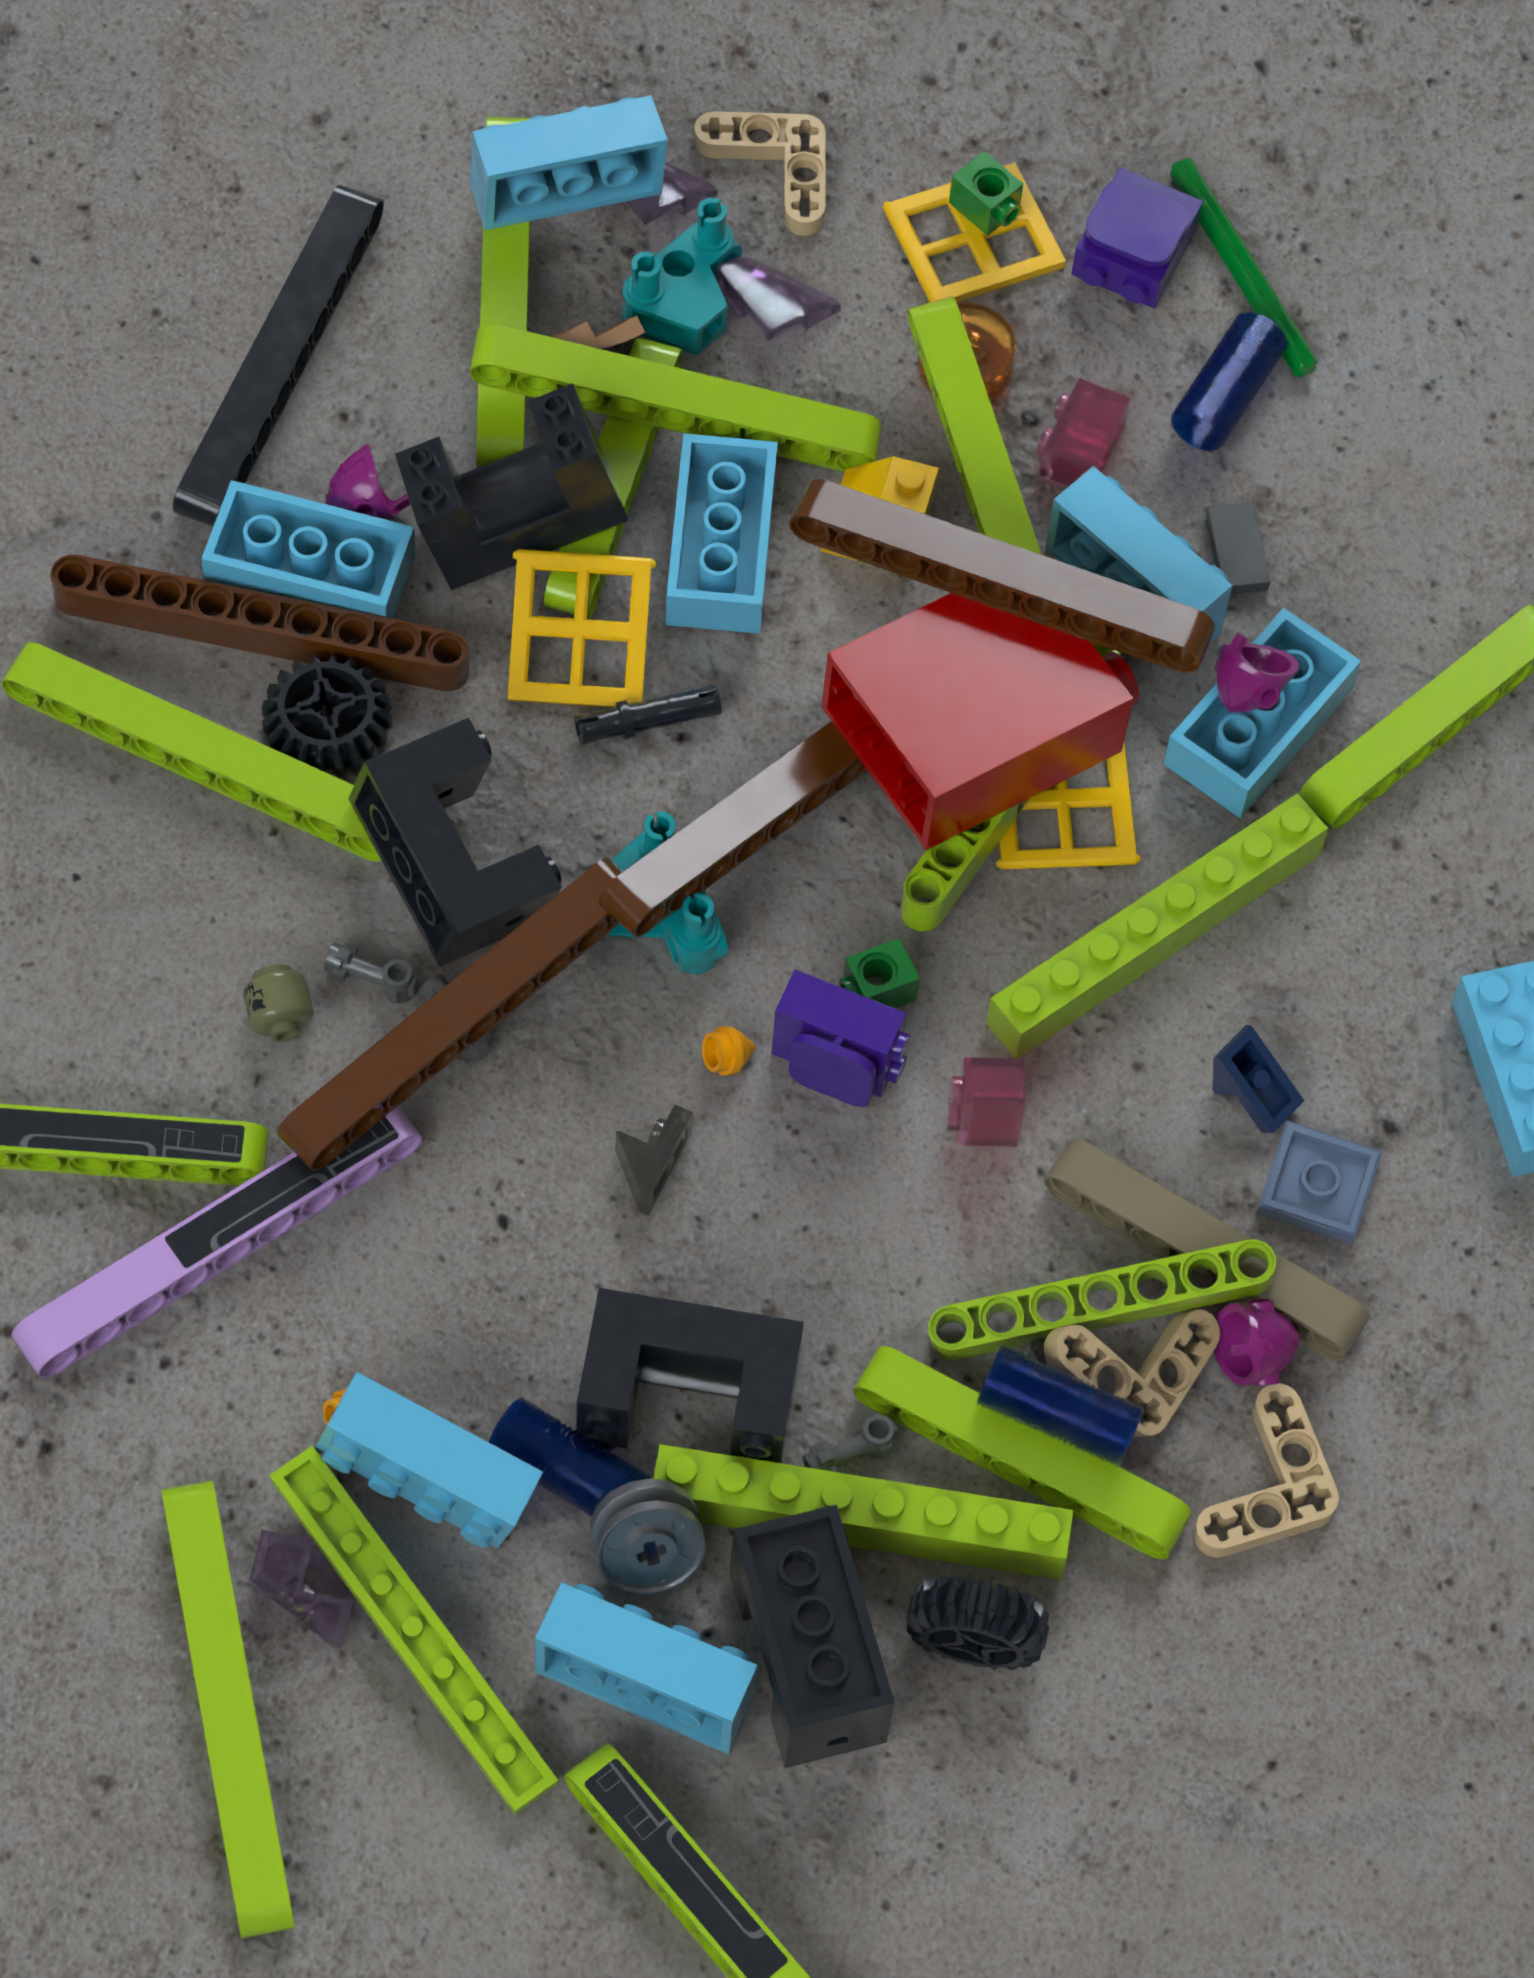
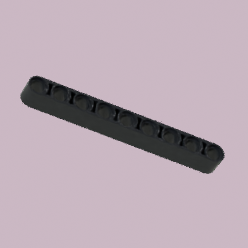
M340 184L332 192L178 485L173 501L174 513L213 527L230 481L246 483L378 229L384 210L383 199Z

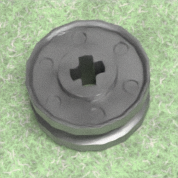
M657 1479L632 1481L610 1491L596 1506L590 1521L593 1547L596 1550L598 1569L609 1584L623 1592L649 1595L666 1592L685 1583L699 1569L706 1553L705 1536L699 1521L697 1505L686 1490L669 1481Z

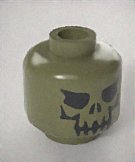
M276 964L257 970L253 973L252 980L247 983L243 991L252 1029L257 1034L271 1036L274 1042H286L301 1035L300 1029L308 1025L313 1018L314 1010L307 981L303 974L291 970L288 965Z

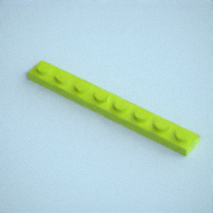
M310 1446L269 1475L270 1482L512 1813L516 1816L555 1788L559 1781L332 1471L321 1460V1456L315 1448Z

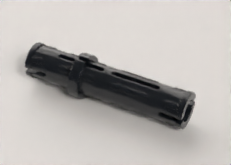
M714 684L630 704L626 700L615 702L616 707L574 715V724L577 736H581L579 737V743L585 745L621 736L623 739L634 738V733L702 717L721 715L722 707L717 687Z

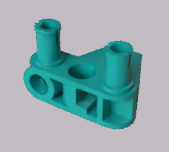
M706 198L701 201L697 209L698 221L655 255L652 252L645 251L633 257L631 262L632 275L624 282L622 290L625 302L622 310V320L637 316L645 330V333L639 336L681 348L683 351L697 356L726 332L728 305L718 283L733 271L742 256L743 250L742 246L734 240L733 231L726 223L727 207L725 203L720 206V199Z
M662 811L656 812L655 823L652 813L648 815L644 822V832L617 854L612 861L622 871H625L675 835L676 823L670 814ZM705 891L695 893L694 899H691L690 895L686 897L682 908L641 936L663 938L671 958L680 972L691 974L705 973L712 969L719 959L728 956V945L724 931L714 911L713 901L707 896ZM618 924L607 933L608 936L635 937L621 924Z

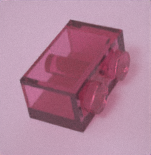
M1079 378L1072 393L1064 392L1058 402L1054 413V418L1058 421L1054 429L1046 428L1040 438L1036 454L1042 456L1039 475L1070 486L1092 466L1102 473L1126 424L1131 398Z
M964 1057L961 1076H952L951 1097L948 1098L947 1110L948 1127H957V1145L1017 1147L1025 1108V1059Z

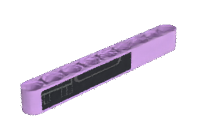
M398 1106L334 1160L317 1171H312L295 1153H292L33 1312L14 1328L11 1337L40 1378L52 1377L404 1160L419 1147L422 1137Z

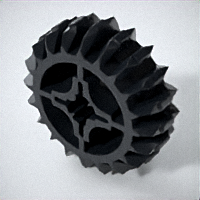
M335 652L330 656L329 662H320V658L314 653L310 660L311 664L306 666L295 659L292 665L293 673L280 670L277 675L278 684H269L266 691L267 700H263L261 707L262 716L264 717L262 728L263 733L268 737L269 747L325 772V770L334 769V773L339 778L344 774V767L348 765L359 773L360 768H362V758L367 760L375 758L377 756V747H385L388 741L387 731H390V728H392L393 722L392 715L390 714L392 702L389 695L385 694V684L382 682V679H374L370 666L358 670L357 661H355L353 656L344 664H341ZM312 695L308 700L302 701L306 697ZM322 705L326 706L327 714L331 715L332 726L328 725L327 716H323ZM355 729L351 733L341 737L346 731Z
M961 1574L956 1577L941 1575L937 1578L924 1579L923 1583L916 1585L914 1595L910 1598L906 1617L908 1620L907 1632L912 1636V1640L916 1644L922 1645L927 1652L940 1654L942 1659H952L958 1663L970 1664L976 1667H989L995 1671L998 1668L1014 1670L1018 1667H1029L1032 1663L1040 1660L1042 1650L1045 1649L1050 1628L1048 1626L1049 1614L1044 1610L1045 1606L1042 1603L1034 1600V1597L1029 1593L1018 1592L1015 1586L1007 1587L998 1584L997 1580L993 1582L982 1580L979 1576L975 1579L966 1578Z

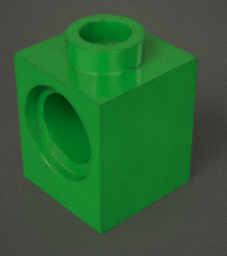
M984 150L952 175L949 203L988 236L999 226L1006 227L1010 225L1019 215L1022 208L1020 204L1023 183Z
M900 938L845 958L843 978L839 979V986L892 1008H898L917 1000L920 978ZM876 976L883 978L887 983L879 986L872 985L866 979Z

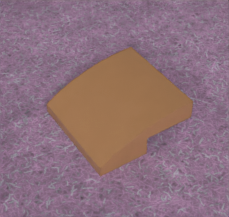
M633 316L623 319L595 335L588 322L584 321L574 324L552 337L603 349L631 340L645 333V330L638 317Z

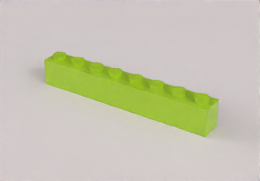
M1295 794L990 998L986 1025L1017 1060L1319 857L1328 827L1299 794Z
M659 1444L653 1479L669 1481L686 1490L697 1505L699 1521L701 1523L742 1528L837 1504L847 1542L851 1547L1061 1580L1073 1517V1510Z

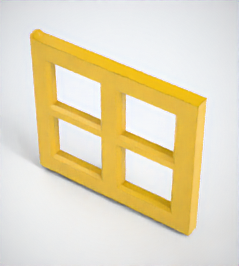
M1015 162L1003 167L1023 183L1021 211L1010 225L1006 227L1001 225L988 236L949 203L951 183L891 202H884L882 208L929 302L951 296L955 298L956 302H960L1065 268L1066 260ZM947 205L961 233L922 245L908 217ZM1025 226L1040 255L1000 267L987 238ZM968 245L982 274L942 286L928 257Z
M524 549L514 551L513 558L517 560L507 700L606 708L616 707L615 702L624 700L628 704L642 702L651 569L656 567V561L645 557ZM535 570L577 573L574 618L532 616ZM590 574L632 577L629 622L587 619ZM531 636L573 639L570 684L528 682ZM585 640L628 642L625 688L582 685Z
M1125 743L1123 744L1122 752L1106 759L1109 787L1068 788L1067 780L1055 785L1054 789H1047L1031 797L1022 810L1057 809L1060 848L1019 849L1015 819L998 843L1000 859L996 861V866L1001 868V870L1137 865L1141 861V856L1136 853ZM1111 807L1115 846L1074 847L1070 808Z

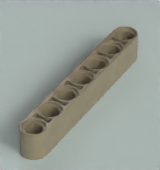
M1071 1139L1043 1180L1047 1190L1060 1201L1158 1259L1252 1239L1081 1139ZM1274 1252L1276 1256V1273L1273 1284L1269 1289L1261 1294L1232 1300L1231 1302L1235 1304L1246 1303V1301L1254 1299H1273L1274 1310L1297 1330L1300 1336V1343L1328 1359L1342 1361L1370 1319L1368 1311L1354 1298ZM1248 1257L1238 1266L1240 1271L1250 1278H1257L1267 1271L1266 1264L1256 1257ZM1198 1268L1189 1275L1190 1278L1207 1288L1217 1281L1216 1275L1207 1268Z

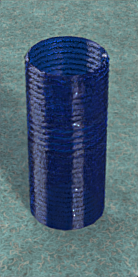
M1254 312L1240 313L1236 316L1171 415L1170 420L1174 430L1185 442L1205 451L1218 450L1223 446L1287 348L1288 343L1285 334L1275 322Z
M1005 1344L1000 1346L976 1401L977 1406L981 1404L982 1408L986 1407L987 1410L991 1409V1412L995 1411L996 1414L1005 1415V1418L1014 1419L1015 1423L1019 1421L1020 1425L1024 1423L1025 1427L1029 1426V1429L1033 1428L1034 1431L1038 1430L1039 1433L1048 1434V1437L1052 1436V1439L1057 1437L1058 1442L1063 1439V1443L1067 1444L1069 1441L1070 1447L1075 1443V1449H1081L1082 1452L1086 1451L1087 1454L1091 1453V1456H1096V1459L1100 1458L1101 1461L1105 1460L1106 1463L1115 1464V1467L1120 1466L1144 1411L1143 1405L1139 1407L1138 1403L1134 1404L1133 1401L1129 1402V1399L1125 1400L1124 1397L1115 1396V1393L1106 1392L1105 1388L1101 1389L1100 1386L1096 1388L1095 1384L1090 1385L1089 1381L1085 1383L1083 1379L1078 1381L1077 1376L1072 1377V1374H1067L1062 1369L1058 1370L1057 1367L1048 1366V1363L1044 1364L1043 1361L1039 1362L1038 1359L1029 1358V1355H1024V1352L1020 1353L1019 1350L1015 1351L1014 1348L1005 1347Z
M524 1397L516 1399L507 1408L488 1441L490 1444L531 1466L544 1471L537 1484L543 1486L544 1489H548V1492H553V1495L561 1497L562 1500H566V1503L579 1508V1511H583L588 1516H593L596 1506L610 1491L632 1481L651 1479V1475H647L646 1472H642L640 1469L638 1470V1467H634L633 1464H629L627 1461L625 1462V1459H621L615 1453L607 1451V1448L594 1443V1440H590L589 1437L578 1433L577 1430H572V1427H567V1423L562 1424L561 1420L555 1419V1416H551L550 1413H546L544 1410L542 1411V1408H538L537 1405L529 1403V1400H525Z

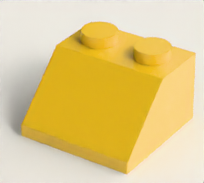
M892 456L846 469L840 485L930 516L935 500L939 468ZM820 547V552L855 560Z

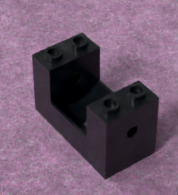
M573 383L529 400L542 443L458 475L439 436L395 453L416 523L451 590L517 565V560L513 558V552L518 549L553 551L629 521L604 449Z
M469 717L365 761L348 798L439 967L502 940L554 898L562 888L561 874L558 866L551 857H545L539 844L478 871L449 819L445 808L468 799L475 794L492 760L488 739L482 731L475 730Z
M599 1288L577 1398L576 1440L584 1441L587 1446L602 1451H610L615 1449V1447L627 1449L639 1382L736 1398L737 1404L732 1427L730 1455L782 1463L800 1360L804 1322Z
M837 1504L734 1529L729 1573L743 1621L752 1619L774 1695L771 1722L784 1768L887 1743L895 1702Z

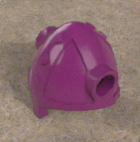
M368 443L360 447L358 451L340 464L330 479L328 493L325 496L327 505L386 520H392L398 516L401 510L411 505L407 494L395 501L389 499L379 484Z
M1237 632L1231 643L1221 645L1219 649L1220 656L1215 663L1220 701L1231 713L1249 712L1259 707L1262 709L1273 707L1277 703L1280 693L1299 670V662L1295 657L1283 650L1270 646L1246 643L1247 637Z
M1273 1299L1248 1300L1246 1303L1226 1305L1216 1317L1220 1328V1339L1214 1350L1215 1359L1222 1372L1232 1382L1242 1386L1280 1383L1279 1372L1290 1362L1300 1342L1297 1330L1274 1310Z

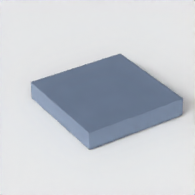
M1287 1120L1256 1213L1353 1245L1382 1151Z

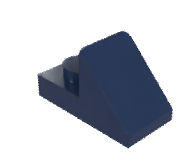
M1245 1025L1213 1058L1212 1090L1215 1094L1235 1095L1261 1133H1274L1305 1101L1252 1025Z

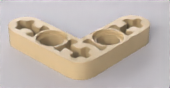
M714 111L707 112L696 120L694 126V146L705 157L718 159L784 160L783 219L785 226L789 231L801 236L813 235L822 228L826 207V131L820 119L808 114ZM761 129L769 132L772 138L765 143H755L747 135L753 130ZM734 130L739 131V141H734ZM718 131L719 139H710L709 132ZM801 133L809 134V152H800ZM799 168H809L817 174V177L812 181L802 182L795 179L792 173ZM800 198H809V217L800 216Z
M1196 1309L1176 1314L1138 1373L1093 1333L1081 1325H1069L1052 1330L1044 1342V1355L1047 1363L1054 1371L1126 1434L1132 1437L1153 1436L1160 1433L1167 1426L1217 1347L1220 1339V1328L1215 1317L1206 1310ZM1196 1324L1198 1326L1195 1334L1200 1339L1199 1342L1188 1343L1193 1335L1191 1329L1188 1328L1189 1325ZM1073 1339L1072 1351L1078 1357L1068 1359L1066 1355L1069 1348L1064 1344V1341ZM1185 1346L1183 1351L1176 1349L1177 1347ZM1094 1358L1088 1364L1084 1361L1085 1359ZM1165 1359L1172 1361L1177 1369V1380L1172 1387L1166 1386L1159 1375L1161 1363ZM1103 1367L1110 1369L1116 1379L1114 1392L1109 1396L1102 1393L1097 1383V1376ZM1125 1399H1127V1400L1130 1402V1403L1120 1404V1403H1121L1122 1401H1124ZM1134 1405H1147L1144 1414L1149 1419L1148 1422H1139L1142 1413Z
M1278 1383L1264 1387L1257 1395L1253 1408L1254 1422L1280 1485L1221 1502L1204 1509L1197 1518L1193 1536L1198 1549L1208 1556L1215 1558L1225 1557L1322 1527L1329 1523L1336 1512L1339 1502L1337 1487L1302 1401L1297 1392L1288 1385ZM1270 1400H1275L1280 1407L1288 1406L1284 1416L1287 1431L1279 1435L1282 1425L1278 1415L1275 1412H1266ZM1288 1444H1299L1308 1451L1310 1461L1304 1466H1291L1283 1459L1281 1450ZM1308 1492H1312L1315 1498L1324 1497L1326 1499L1321 1511H1316L1313 1505H1305L1297 1508L1294 1515L1295 1520H1291L1290 1508L1302 1504ZM1259 1505H1270L1278 1511L1281 1521L1273 1528L1261 1527L1254 1521L1252 1510ZM1237 1512L1241 1513L1242 1525L1229 1529L1225 1541H1219L1216 1534H1206L1212 1521H1216L1220 1528H1226L1235 1525L1238 1518Z

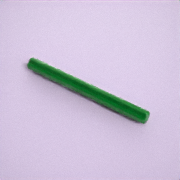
M1190 158L1176 161L1171 166V178L1180 192L1203 201L1199 223L1289 368L1298 378L1313 373L1316 370L1317 358L1197 166Z

